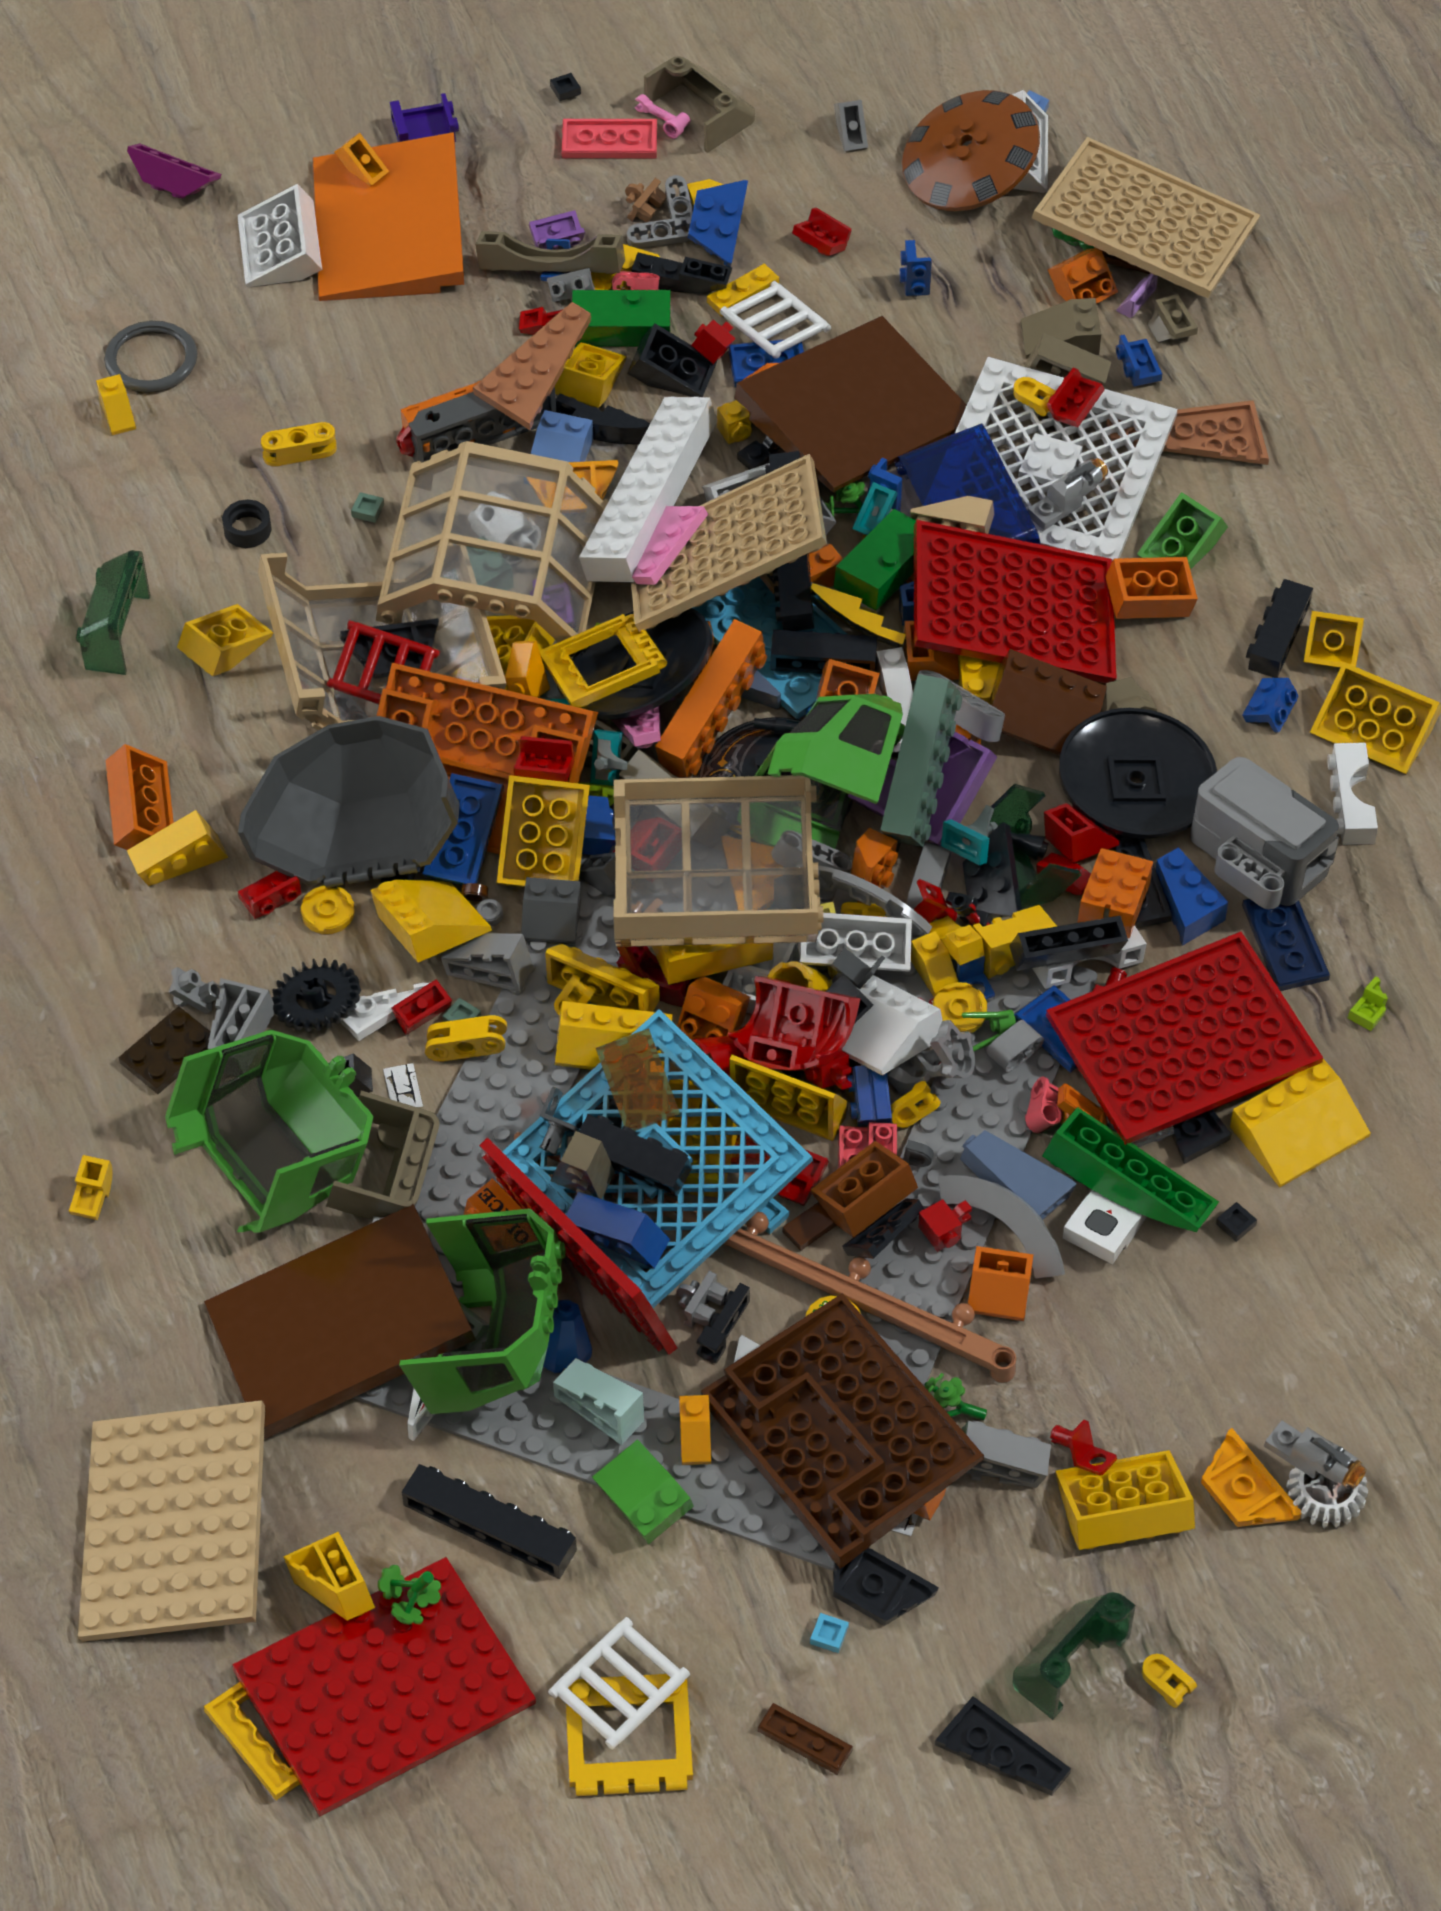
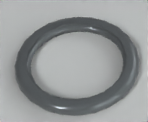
M151 320L138 322L119 331L107 346L104 361L105 368L110 376L121 375L125 388L137 392L151 393L172 388L184 381L196 364L198 352L193 338L183 328L169 322ZM154 332L171 335L177 338L185 349V360L182 366L171 375L157 380L131 378L125 375L117 365L116 358L120 347L129 339L144 333Z

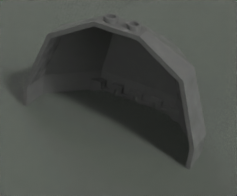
M375 716L327 725L274 756L241 813L238 834L251 860L291 878L297 876L300 882L307 885L321 882L329 888L345 885V879H347L348 884L370 881L371 875H373L374 880L396 876L397 870L400 875L417 873L421 866L430 865L458 824L460 804L428 729Z

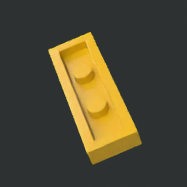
M764 263L730 282L726 289L717 290L707 296V303L722 317L723 315L720 314L722 307L729 308L769 288L773 281L779 283V276Z

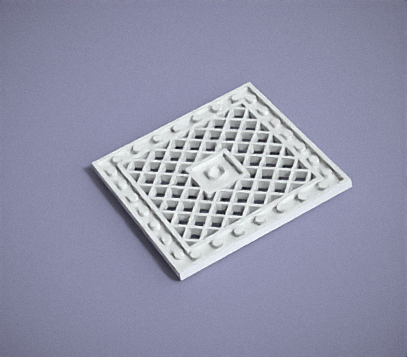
M988 357L924 506L958 498L957 495L959 498L965 497L964 492L974 488L977 494L972 497L988 500L998 495L1001 500L993 504L994 517L988 534L1110 558L1112 561L1114 558H1120L1177 417L1178 409L1105 389L1087 414L1088 419L1083 420L1078 428L1071 425L1063 428L1060 421L1054 420L1050 411L1047 413L1049 418L1039 421L1036 417L1039 414L1033 408L1021 403L1017 399L1008 402L1005 398L1013 394L1014 383L1021 377L1033 378L1055 391L1061 385L1063 377ZM1038 395V398L1043 400V397ZM999 400L1002 405L995 407ZM1022 406L1025 412L1016 415L1013 409ZM1006 412L1009 418L1000 421L997 415ZM991 419L994 424L987 426L989 420ZM1028 419L1032 421L1033 424L1027 427H1023L1020 423ZM1109 419L1113 425L1103 429L1100 423ZM1014 425L1017 431L1008 434L1004 428ZM1054 425L1057 431L1047 434L1044 429ZM1094 426L1096 432L1087 435L1084 429ZM1133 426L1136 432L1127 435L1124 429ZM998 431L1001 437L991 440L989 434ZM1078 432L1080 438L1071 441L1068 435ZM1114 432L1120 435L1121 438L1111 441L1108 437ZM1035 433L1031 440L1028 435ZM983 438L985 443L979 445L981 439ZM1022 438L1025 443L1015 447L1012 441ZM1102 439L1104 445L1095 448L1092 442ZM1138 440L1136 447H1134L1132 442ZM1006 444L1009 450L999 453L996 447ZM1086 445L1088 451L1082 453V447ZM1125 445L1128 451L1119 454L1116 449ZM990 450L993 456L983 459L981 453ZM1027 452L1023 460L1020 454ZM1110 452L1112 458L1103 461L1100 455ZM973 457H975L977 462L971 464ZM1014 457L1017 462L1007 466L1004 460ZM1094 458L1096 461L1094 465L1101 469L1104 477L1094 489L1097 496L1090 499L1083 496L1081 507L1067 515L1071 517L1073 522L1063 525L1061 520H1059L1055 525L1043 530L1031 518L1026 517L1028 516V508L1032 506L1028 499L1038 496L1042 500L1046 497L1044 493L1048 491V487L1074 469L1077 464L1080 465L1084 461ZM1130 460L1129 465L1127 467L1124 461ZM998 463L1001 469L991 472L989 466ZM1118 465L1120 471L1111 474L1108 468ZM982 469L985 475L975 478L972 473ZM1019 471V478L1015 479L1012 473ZM965 476H967L969 481L963 483ZM1006 476L1009 482L999 485L996 479ZM1123 478L1121 485L1119 487L1116 481ZM990 482L993 488L983 491L980 486ZM1030 483L1033 488L1023 492L1020 486ZM1110 484L1113 490L1103 493L1100 487ZM1014 489L1017 495L1007 498L1004 492ZM1115 498L1111 506L1108 500ZM1022 502L1025 508L1015 511L1012 505ZM1102 503L1105 509L1095 512L1092 506ZM1086 509L1089 515L1079 519L1076 513ZM1107 517L1106 522L1103 525L1101 519ZM1094 522L1097 529L1087 532L1084 526Z

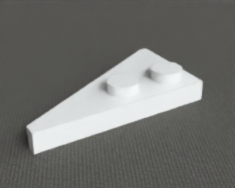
M429 983L414 984V990L397 993L396 989L374 993L371 996H360L359 1002L355 1003V1010L349 1011L350 1016L340 1018L341 1024L360 1041L396 1018L391 1007Z

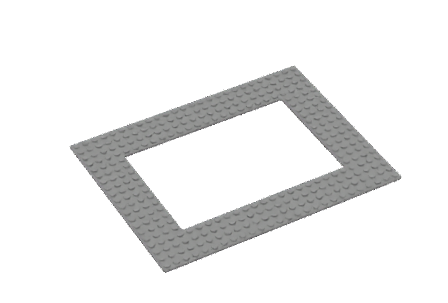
M613 816V821H612L613 829H614V830H615V816ZM630 821V830L636 823ZM690 841L691 870H727L723 851ZM616 844L611 847L609 853L615 850ZM682 849L664 871H683ZM582 854V857H581V865H582L591 855ZM579 878L581 882V907L576 943L564 945L576 947L587 955L594 958H602L608 964L618 967L616 962L621 955L614 940L613 910L615 895L607 896ZM729 878L691 879L692 912L737 911ZM645 880L632 882L631 905L635 907L640 903L644 907L641 913H645L656 900L663 904L660 909L662 913L684 912L683 880H656L653 885ZM837 889L836 892L819 890V896H817L820 897V904L833 901L836 914H841V905L843 903H857L856 899L849 897V892ZM773 905L770 910H777V909H775V908H774V905ZM924 935L911 936V941ZM526 941L533 964V969L521 992L502 988L489 1015L500 1016L507 1022L506 1033L502 1035L505 1039L504 1050L497 1054L466 1058L437 1114L440 1125L419 1199L415 1206L422 1223H426L427 1218L463 1215L467 1199L493 1178L500 1185L496 1180L497 1177L490 1171L489 1166L482 1159L485 1154L479 1145L488 1137L501 1151L505 1150L514 1141V1135L517 1132L523 1133L540 1118L539 1115L553 1086L563 1093L562 1097L572 1089L582 1068L554 1065L559 1015L554 1009V1002L562 989L547 983L545 952L548 948L562 943ZM797 942L792 961L800 962L798 951L799 942ZM953 959L951 961L957 976L958 962L955 959ZM910 962V972L876 970L873 974L916 997L922 998L926 1002L934 998L912 962ZM807 965L821 972L828 980H832L827 966ZM1014 965L1002 975H996L990 979L987 978L995 992L994 997L986 1000L987 1012L1013 1010L1014 1014H1016L1049 988H1044L1032 968L1017 971ZM1075 965L1072 968L1070 982L1056 987L1072 1000L1092 992L1097 980V973ZM981 984L972 985L973 988L979 989L984 993V986ZM985 1020L979 1029L971 1033L972 1046L998 1034L997 1031H991L989 1020ZM988 1045L974 1052L975 1066L972 1075L968 1078H947L944 1076L934 1078L930 1087V1093L935 1094L941 1101V1104L935 1111L916 1122L908 1137V1140L929 1146L933 1150L934 1155L929 1166L917 1167L910 1165L918 1188L906 1198L919 1199L924 1209L941 1200L938 1176L965 1175L979 1178L960 1158L964 1151L962 1147L964 1142L972 1135L977 1137L984 1130L1017 1149L1025 1151L1032 1134L1025 1121L1032 1087L1037 1079L1042 1076L1048 1078L1049 1083L1053 1084L1061 1066L1042 1046L1013 1071L1006 1072L987 1055ZM906 1142V1144H905V1146H904V1149H903V1151H902V1153H901V1155H900V1158H901V1159L904 1158V1153H905V1149H906L907 1142ZM947 1204V1205H948L949 1208L952 1210V1209L955 1208L958 1204ZM971 1206L972 1211L969 1212L971 1220L962 1224L961 1239L953 1247H945L937 1252L919 1229L918 1215L917 1219L897 1235L874 1259L865 1258L871 1265V1271L866 1278L859 1280V1282L952 1323L953 1308L961 1303L972 1277L976 1246H985L996 1216ZM430 1231L429 1238L459 1301V1297L464 1296L462 1281H456L455 1270ZM859 1308L861 1315L925 1387V1382L929 1379L942 1347ZM488 1332L470 1349L462 1346L448 1354L455 1356L484 1353ZM504 1338L502 1351L515 1341ZM503 1363L499 1365L497 1383L513 1378ZM482 1365L464 1366V1377L472 1389H478ZM544 1367L540 1381L527 1389L516 1391L471 1411L435 1414L427 1424L598 1486V1484L593 1480L592 1476L638 1439L691 1498L694 1507L682 1517L833 1571L834 1561L711 1413V1464L682 1465L679 1399L612 1376L643 1392L644 1422L623 1445H620L554 1397L553 1382L561 1373H553ZM403 1374L354 1397V1399L409 1418L414 1387L406 1375Z

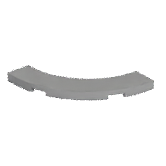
M797 865L796 868H803V865ZM818 865L819 890L836 892L837 889L849 892V897L869 906L874 903L884 909L885 916L912 919L911 936L925 935L932 929V926L922 916L882 888L850 873Z
M965 1175L938 1176L941 1200L943 1199L946 1204H959L966 1200L970 1206L985 1210L1011 1228L1022 1242L1027 1253L1034 1254L1032 1267L1035 1279L1065 1275L1058 1246L1045 1226V1222L1021 1197L997 1183Z

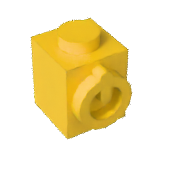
M737 400L725 403L717 408V429L728 444L743 441L751 436L750 414Z

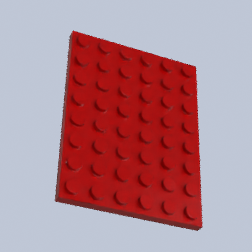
M916 520L914 524V646L1001 663L1008 651L1012 649L1095 682L1109 683L1116 681L1114 609L1106 581V575L1112 559Z
M1242 931L1046 1010V1017L1116 1132L1124 1141V1145L1282 1081L1323 1062V1056Z
M487 1137L479 1146L485 1154L482 1159L489 1166L490 1171L497 1177L496 1180L522 1209H532L555 1230L560 1241H563L565 1244V1258L567 1257L573 1263L572 1266L583 1277L586 1276L596 1291L601 1295L604 1294L610 1300L609 1303L620 1314L623 1313L629 1319L628 1322L639 1333L642 1332L648 1338L647 1341L656 1351L660 1352L663 1349L670 1355L678 1349L642 1290Z
M447 1557L404 1578L406 1581H411L413 1578H419L422 1573L429 1571L433 1574L434 1580H438L441 1583V1589L438 1591L441 1598L437 1604L432 1605L428 1603L427 1607L421 1608L415 1602L413 1608L421 1611V1616L423 1617L421 1624H403L391 1613L392 1603L409 1602L407 1593L411 1587H402L400 1597L385 1599L383 1592L377 1591L370 1595L375 1608L365 1612L363 1615L347 1621L335 1612L232 1664L235 1675L319 1817L536 1704L534 1694Z

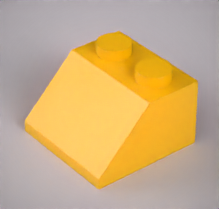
M1312 611L1303 662L1341 668L1342 663L1346 662L1356 667L1364 618Z

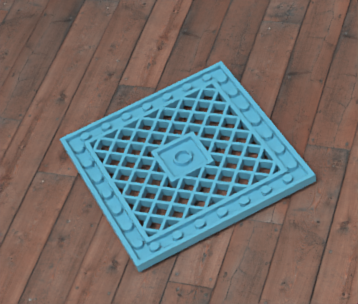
M660 1009L560 1099L553 1117L574 1126L581 1121L583 1124L588 1114L596 1118L598 1115L606 1118L622 1117V1127H628V1117H642L641 1128H631L638 1133L637 1136L646 1140L648 1137L654 1138L663 1144L662 1147L671 1151L673 1148H677L687 1155L700 1154L699 1165H692L690 1172L699 1173V1183L684 1184L678 1194V1203L663 1204L664 1191L630 1176L628 1177L636 1185H625V1174L616 1170L614 1174H619V1185H608L605 1193H618V1205L642 1213L643 1211H657V1223L655 1224L661 1230H676V1242H668L665 1249L671 1250L662 1259L660 1258L655 1269L595 1244L642 1290L652 1308L657 1306L813 1161L812 1156ZM651 1061H664V1072H650ZM670 1061L680 1072H670ZM645 1063L644 1072H635ZM683 1079V1090H669V1080ZM630 1080H644L643 1091H629ZM650 1080H664L663 1090L649 1091ZM689 1080L700 1090H689ZM624 1082V1091H615ZM643 1098L642 1109H629V1099ZM649 1098H663L662 1109H648ZM668 1098H682V1109H668ZM688 1098H702V1109H688ZM708 1098L718 1108H708ZM609 1099H623V1110H609ZM603 1102V1110H594ZM701 1116V1127H687V1117ZM707 1116H721V1127H707ZM540 1117L502 1152L566 1215L574 1201L567 1193H575L576 1191L551 1182V1177L548 1174H554L557 1167H546L547 1156L561 1155L562 1158L567 1148L568 1137H573L574 1132H565L561 1148H558L556 1155L539 1148V1146L542 1144L550 1125ZM648 1117H662L661 1127L655 1121H652L647 1126ZM668 1117H682L681 1128H667ZM727 1117L738 1127H727ZM671 1135H681L680 1146L670 1137ZM701 1135L700 1146H686V1136ZM706 1135H721L720 1146H706ZM726 1135H741L740 1146H726ZM746 1135L757 1146H746ZM760 1153L759 1165H745V1154ZM765 1153L770 1157V1159L766 1163ZM720 1154L719 1165H705V1155ZM725 1154H740L739 1165H725ZM688 1155L687 1158H689L690 1163H692V1157ZM541 1158V1163L539 1166L536 1162ZM745 1172H755L744 1182ZM705 1173H719V1184H704ZM725 1173H739V1184H724ZM638 1192V1204H624V1193ZM684 1192H698V1203H683ZM704 1192H718V1203H703ZM724 1192H733L724 1200ZM644 1193L651 1200L658 1195V1204H643ZM663 1211H677V1223H663ZM683 1211H697V1222H683ZM703 1211H713L703 1220ZM682 1230H692L682 1239Z

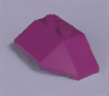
M141 143L128 146L127 152L142 181L151 184V188L155 190L172 192L171 195L176 198L183 199L186 196L196 194L221 179L222 174Z

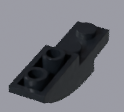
M638 252L631 272L659 275L658 289L703 293L726 289L732 273V267L685 257L684 262L681 263Z
M561 393L556 398L557 413L593 420V439L597 441L638 445L650 425L644 419L637 418L609 405L604 411H600L596 407L586 405L575 398Z

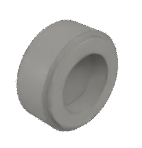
M486 899L476 906L478 913L490 926H495L501 922L503 908L498 901Z

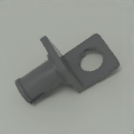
M844 948L831 965L838 972L833 977L832 984L844 974L857 988L861 989L875 973L885 957L881 956L870 968L853 953Z
M553 1086L539 1115L550 1125L539 1148L556 1155L565 1132L571 1131L575 1133V1131L579 1132L580 1129L553 1117L563 1095L558 1088Z

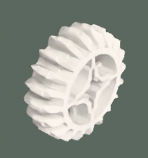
M1295 1467L1289 1473L1290 1479L1287 1482V1490H1289L1288 1495L1293 1500L1294 1506H1298L1301 1510V1520L1309 1516L1311 1517L1310 1522L1312 1525L1317 1521H1321L1323 1528H1325L1328 1522H1332L1334 1527L1337 1528L1340 1525V1520L1348 1524L1351 1521V1517L1356 1518L1360 1513V1509L1364 1508L1365 1498L1368 1494V1489L1365 1487L1367 1480L1366 1477L1361 1476V1467H1356L1352 1475L1347 1474L1346 1483L1343 1485L1329 1480L1320 1473H1318L1316 1480L1304 1485V1482L1310 1476ZM1346 1493L1351 1494L1347 1500L1337 1504V1498L1343 1497Z

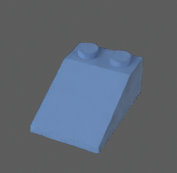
M544 410L537 427L531 454L567 462H585L593 442V420ZM524 478V485L530 486Z

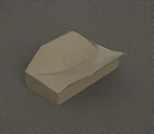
M1178 294L1155 300L1154 314L1147 325L1157 342L1197 334L1198 327Z
M1132 677L1106 683L1105 686L1107 688L1100 712L1117 708H1142L1157 711L1148 692L1142 689Z

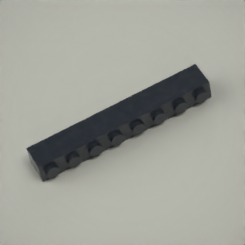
M800 452L770 454V465H765L766 474L801 458ZM809 553L799 557L795 562L786 563L773 571L774 581H778V586H774L775 601H780V607H775L777 623L782 622L783 630L815 629L813 599L810 591Z

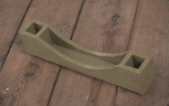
M481 231L475 244L479 269H488L490 271L512 270L519 272L525 270L567 273L590 268L591 273L615 274L620 273L625 262L622 235L598 234L580 246L551 250L527 245L506 232Z

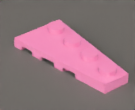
M666 506L632 575L636 584L656 585L707 517L708 513L704 506Z
M660 706L635 716L611 719L635 747L647 748L652 746L654 742L661 741Z

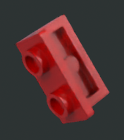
M815 207L811 209L807 221L794 225L792 234L800 238L801 242L817 248L819 253L831 256L846 249L852 229Z
M1073 367L1068 375L1064 377L1056 392L1050 397L1047 406L1054 420L1078 428L1105 389L1102 383L1083 378L1079 370Z
M521 736L519 740L520 754L514 766V776L567 782L575 762L573 742Z

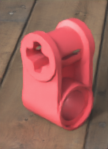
M620 271V273H616L613 276L612 286L613 290H658L660 277L653 273ZM622 281H626L627 283L624 289L620 288Z
M1042 1076L1037 1079L1032 1087L1031 1098L1025 1116L1026 1125L1034 1133H1042L1058 1124L1062 1119L1063 1112L1057 1106L1058 1087L1049 1083V1079Z

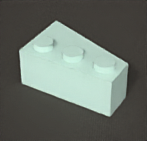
M575 1358L553 1382L554 1397L620 1445H623L644 1422L643 1392L594 1368L589 1363H584Z

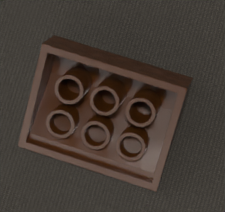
M1010 649L999 665L990 705L1005 714L1002 734L1060 756L1063 744L1071 731L1087 718L1100 713L1107 686Z

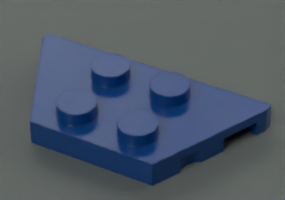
M748 180L697 190L688 238L694 243L701 245L709 254L718 256L727 267H731Z

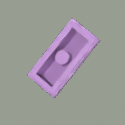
M1150 273L1142 279L1116 311L1129 318L1133 317L1156 290L1158 276Z

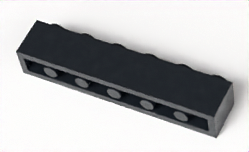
M419 1464L402 1490L403 1506L558 1579L562 1577L577 1551L576 1537L569 1530L562 1527L555 1528L540 1516H530L521 1512L520 1508L512 1503L504 1504L486 1491L479 1492L472 1489L463 1480L458 1478L453 1480L443 1475L435 1467H426Z

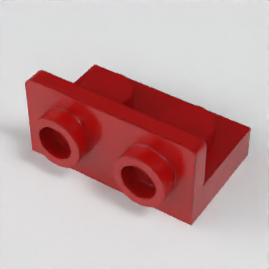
M278 871L238 891L239 899L254 919L268 915L279 906L292 902L302 895L300 880L297 876L291 878Z

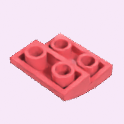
M869 1122L867 1128L839 1126L838 1168L874 1141H877L897 1155V1124Z

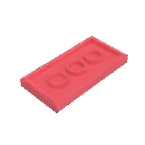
M563 119L562 158L657 159V119Z

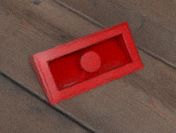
M435 979L391 1007L403 1032L408 1035L450 1008L452 999L438 980Z

